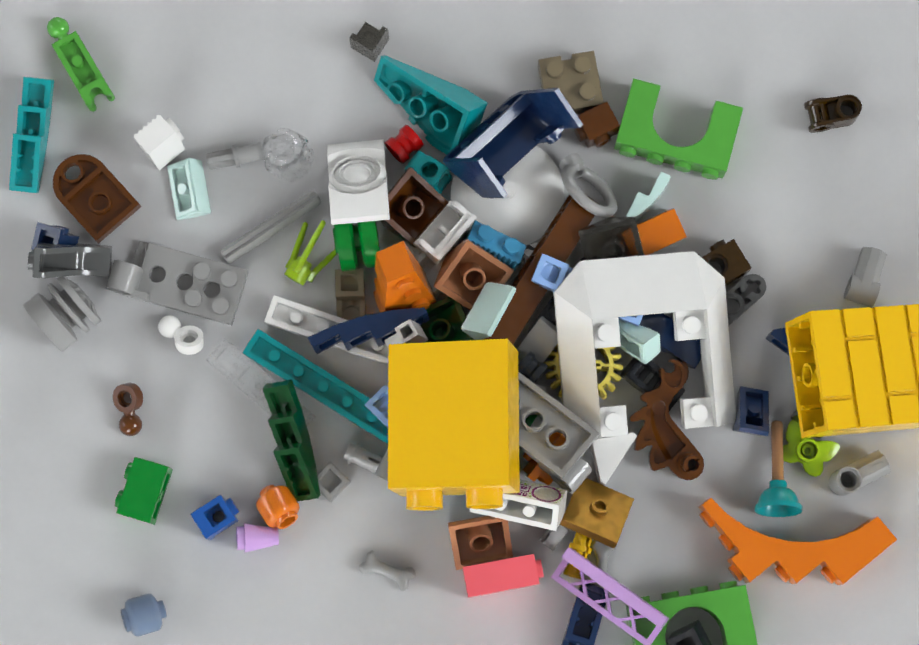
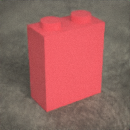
M534 554L463 567L468 598L536 586L540 584L539 578L544 577L541 559L535 560Z

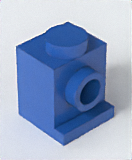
M219 495L190 515L207 540H212L216 535L239 521L236 514L240 511L231 498L225 500L222 495ZM218 511L224 514L221 522L214 520V514Z

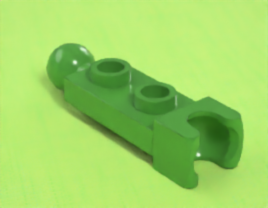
M60 17L52 18L48 22L47 31L51 37L58 39V41L51 45L89 110L92 112L96 111L97 107L94 103V98L98 94H104L109 101H114V94L78 33L74 31L68 35V22Z

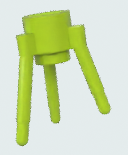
M324 220L318 225L300 257L298 253L308 227L307 222L302 224L291 257L285 266L287 270L284 275L302 286L306 281L312 283L316 275L337 255L334 249L312 271L310 270L313 265L307 261V258L326 225Z

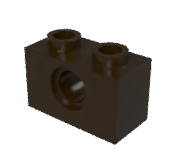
M724 239L715 243L709 248L711 252L701 257L707 263L716 262L721 266L722 272L720 274L725 278V286L748 274L752 268L734 239L727 243Z

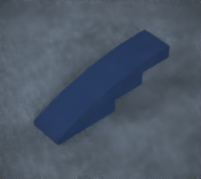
M425 308L390 310L336 324L307 338L316 354L342 341L347 351L371 338H374L376 344L380 347L386 344L385 339L397 333L394 329L395 327L409 319L422 325L429 321V316Z
M664 313L643 315L640 325L660 334L661 351L671 354L681 362L684 361L689 368L696 369L701 360L700 339L675 341L673 319Z
M586 584L588 597L594 601L606 599L603 588ZM582 585L579 586L581 592H583ZM576 596L561 645H594L603 615ZM606 602L598 604L605 608Z

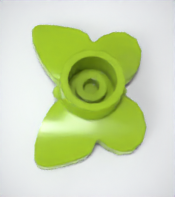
M791 420L788 423L785 433V439L788 444L783 446L784 462L802 463L803 469L808 475L813 477L821 475L824 467L823 462L830 461L839 451L840 445L833 441H815L813 438H801L799 422Z

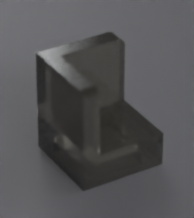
M365 22L357 35L352 33L349 37L351 48L375 62L389 41L388 29L383 26L378 30Z

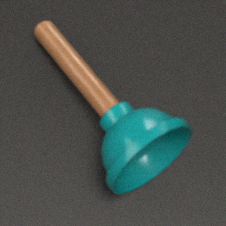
M775 420L771 423L772 480L769 482V488L761 493L758 503L755 505V512L767 517H791L801 514L803 506L799 503L795 492L787 488V481L784 480L783 423Z

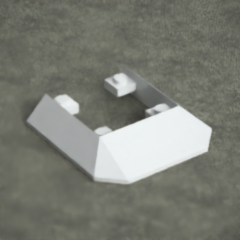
M695 251L579 261L553 292L563 406L600 434L597 438L628 435L626 405L599 407L595 349L621 346L618 317L672 312L675 341L700 339L705 397L680 399L682 428L719 427L735 423L736 411L725 278Z

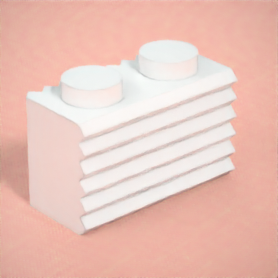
M156 115V119H152V123L147 122V126H143V130H138V134L134 133V139L159 171L185 150L181 142L185 138L170 118L164 120L161 115Z

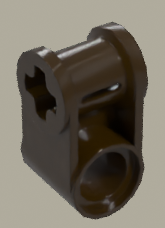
M847 94L831 98H817L805 102L804 108L808 110L811 124L808 127L809 132L818 133L852 125L862 110L861 101L856 96ZM840 107H850L853 110V115L843 114Z

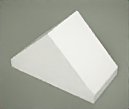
M631 432L628 435L596 439L591 444L599 484L605 486L637 437L635 433Z

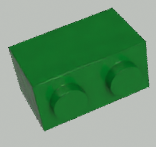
M134 457L133 463L129 462L125 470L124 479H127L124 490L118 492L115 500V507H118L116 513L155 525L173 469Z

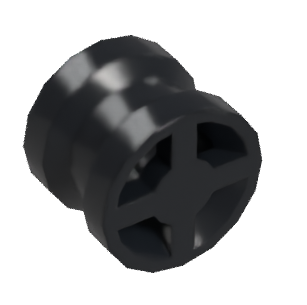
M530 351L518 364V372L535 383L547 369L548 365L545 362H539L535 358V354Z

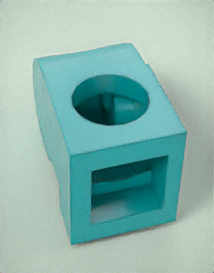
M417 151L404 168V171L409 167L413 168L440 194L452 179L447 166L421 151Z

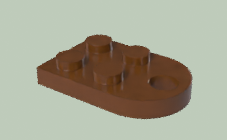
M79 154L65 159L54 173L53 189L56 197L98 244L142 207L107 167L91 155ZM70 167H79L80 175L74 180L66 178V172Z

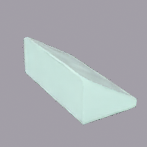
M186 158L168 165L176 219L183 220L210 214L211 209L202 161Z
M487 282L461 327L462 331L475 340L491 337L512 300L516 288L509 285Z

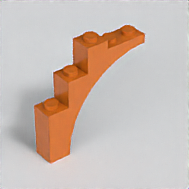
M712 498L707 499L698 507L702 511L699 516L709 528L714 526L721 534L718 539L728 551L732 549L735 551V554L727 560L731 565L728 570L737 581L743 580L745 583H750L774 563L777 566L774 571L785 583L789 581L791 584H796L818 565H821L823 568L820 572L828 582L843 585L897 540L878 516L869 519L853 531L833 539L817 542H792L768 537L747 528L728 515Z

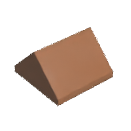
M466 239L446 254L434 287L471 310L487 282L505 285L513 274L514 269L469 239Z
M483 516L448 523L456 570H461L466 566L513 558L508 520Z

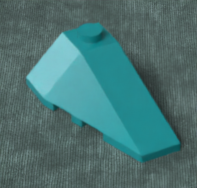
M383 55L380 58L374 81L394 104L401 105L409 115L408 120L413 125L417 124L427 135L425 139L436 149L447 155L481 124L488 102L465 88L391 57Z

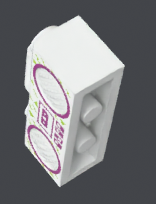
M520 480V493L503 494L502 508H470V512L557 531L565 514L567 490Z

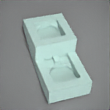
M661 172L649 196L638 191L625 218V224L630 225L653 207L667 187L671 178L670 175Z

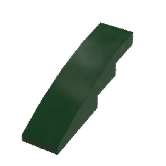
M290 379L268 383L262 388L272 416L267 421L277 443L273 453L286 486L297 501L318 499L320 497L316 463L303 410L293 381Z

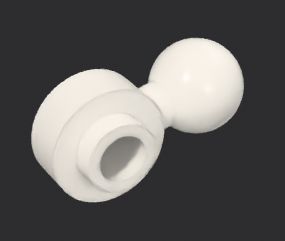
M172 315L164 316L159 321L158 330L160 334L166 338L174 337L175 347L180 353L192 355L202 350L204 337L200 328L191 325L181 327L179 319Z

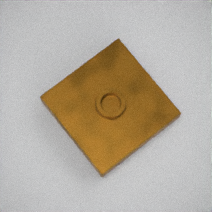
M586 478L572 494L560 525L615 549L634 498Z

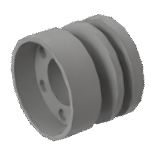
M66 276L57 278L64 288L63 291L60 292L52 283L48 285L49 291L53 296L50 301L37 293L23 304L39 328L62 352L77 341L72 327L77 325L86 333L90 331L83 320L86 316L95 325L101 322L93 302L76 283L67 279Z

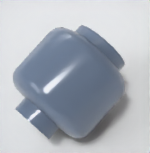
M144 594L128 599L125 602V608L120 610L126 632L131 631L137 637L160 630L162 618L167 617L163 601H157L152 594Z

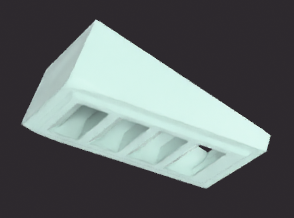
M619 320L620 349L644 364H647L660 353V334L641 325L636 326Z

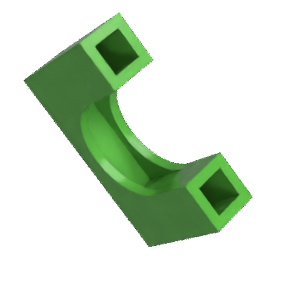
M633 78L614 149L626 157L633 158L637 155L647 158L646 161L652 164L662 165L666 163L674 165V169L681 172H690L692 170L700 172L701 176L707 179H723L727 172L743 108L715 101L705 136L699 142L690 146H673L659 137L653 125V113L661 86Z
M737 581L719 583L720 589L708 591V586L691 588V595L679 596V591L661 594L662 600L650 602L649 596L641 597L669 617V620L651 645H666L665 634L670 619L677 612L688 607L702 609L716 620L720 628L723 645H758L746 585L737 586ZM626 606L627 615L630 617L629 606ZM633 609V611H634V616H636V615H641L640 613H638L636 610ZM647 618L635 619L637 632L647 639L656 625ZM629 620V625L632 628L631 620ZM632 637L633 645H643Z

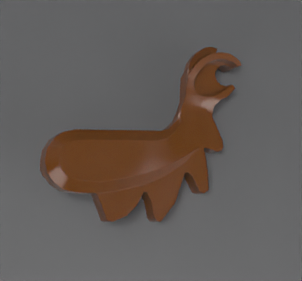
M669 359L667 362L674 365V371L667 373L664 368L660 369L659 387L640 395V400L647 405L629 417L630 422L644 421L635 439L634 450L639 451L646 446H651L648 454V463L652 471L668 467L678 478L693 480L703 472L704 459L669 415V405L673 397L688 380L689 369L684 361L681 363L678 360Z

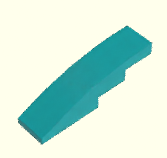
M23 77L22 105H18L17 130L13 134L9 190L39 193L49 135L54 80Z

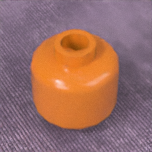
M268 485L259 493L260 497L256 502V508L269 527L284 529L297 520V514L300 509L299 503L288 487L284 485Z

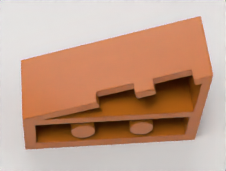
M404 241L376 252L375 271L377 278H374L376 290L373 292L379 312L412 308L427 309L430 304L436 302L425 271Z

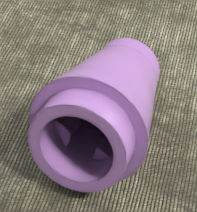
M246 523L243 526L236 527L237 550H244L246 553L279 545L278 528Z

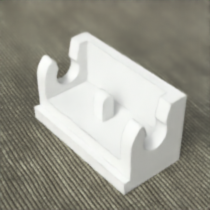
M456 200L450 201L413 245L435 264H438L477 217Z

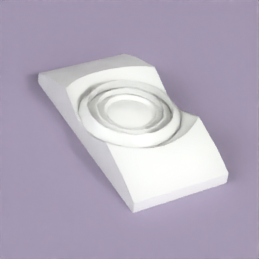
M384 139L329 144L327 146L331 225L389 220Z

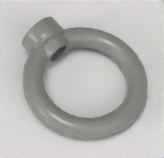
M578 153L565 157L560 163V168L562 169L561 177L570 196L581 207L596 216L603 218L613 216L617 211V201L606 182L595 172L583 166V160ZM581 177L593 185L603 197L606 206L599 205L586 196L575 180Z

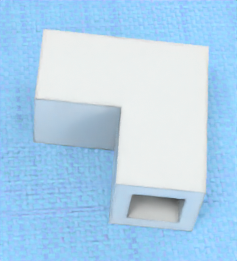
M409 319L395 327L394 329L397 333L384 341L389 348V344L424 343L428 338L420 324Z

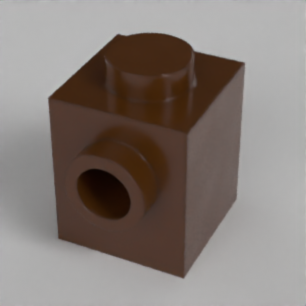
M605 102L578 115L583 125L580 128H573L580 142L584 141L587 148L593 145L598 148L610 142L611 137L618 134L620 125L608 102Z

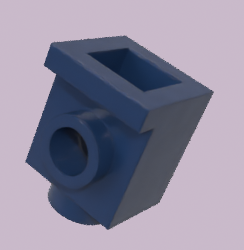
M37 222L31 250L39 243L76 245L79 236L68 233L69 228Z

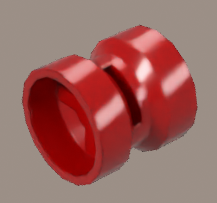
M407 124L399 129V134L395 138L390 137L384 142L389 152L401 164H404L409 159V155L413 151H419L424 146L420 137Z

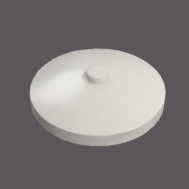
M537 146L503 176L506 181L503 188L508 194L505 198H482L454 175L451 185L452 202L456 200L470 213L474 214L477 217L476 221L488 225L526 245L540 241L564 202V184L560 171L551 157Z

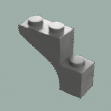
M39 243L29 252L28 270H33V278L79 275L109 277L112 246L77 243L76 245Z

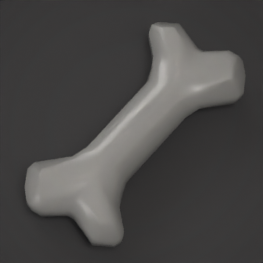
M594 540L590 547L596 556V566L607 573L608 556L614 548ZM597 582L591 584L604 589V587L599 585Z
M373 550L367 553L366 561L359 565V570L362 574L374 572L395 580L399 584L401 591L408 589L409 580L416 576L415 570L412 567L398 569L380 562Z

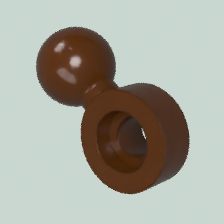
M129 382L121 384L114 389L113 403L120 412L124 413V416L119 421L120 431L126 436H135L142 429V421L135 414V410L142 406L143 393L138 385Z

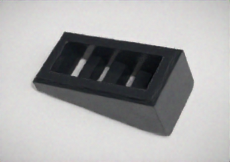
M633 357L620 376L643 394L652 391L659 382V371L661 368L652 360L644 364ZM641 365L644 366L645 368L636 377L634 374L641 367ZM650 372L653 373V377L645 385L643 381L650 374ZM683 387L673 397L669 405V411L686 391Z

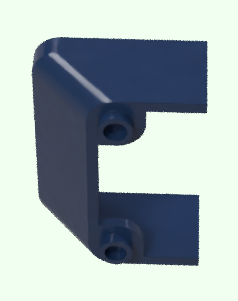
M559 88L520 91L507 99L444 157L443 162L454 175L482 198H505L508 194L503 188L506 182L503 176L537 144L546 142L552 144L562 137L561 132L564 129L580 128L583 123Z

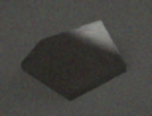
M609 217L578 230L585 260L644 255L635 217Z

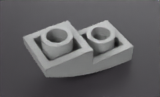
M543 316L537 321L518 347V364L530 351L535 354V358L539 362H545L557 346L556 326Z

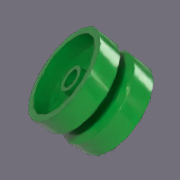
M376 221L358 222L355 225L353 223L334 225V244L336 254L339 255L341 271L357 269L359 265L357 251H362L363 262L367 268L375 267L376 252L380 251Z

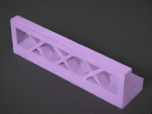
M568 547L562 555V562L551 578L643 645H651L669 620V617L574 549ZM569 563L580 570V582L569 583L560 576ZM585 575L590 577L591 580H585ZM597 582L604 587L606 599L592 600L588 597L586 584ZM582 585L583 592L574 586ZM609 592L615 595L616 597L610 598ZM622 600L629 606L630 617L617 618L613 615L610 601ZM606 602L608 610L603 608L598 603ZM633 609L636 610V611H637L638 613H640L641 615H636V616H634V611H633ZM647 618L656 625L647 639L637 632L635 619ZM631 620L632 628L623 621Z

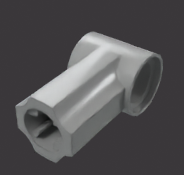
M863 247L861 249L854 275H851L846 286L844 299L871 308L874 306L881 285L878 282L887 256L886 253L874 247Z
M877 450L833 472L829 478L830 489L835 494L842 496L855 492L859 488L889 474V463L885 456ZM842 474L850 478L851 485L849 488L841 484L840 477Z

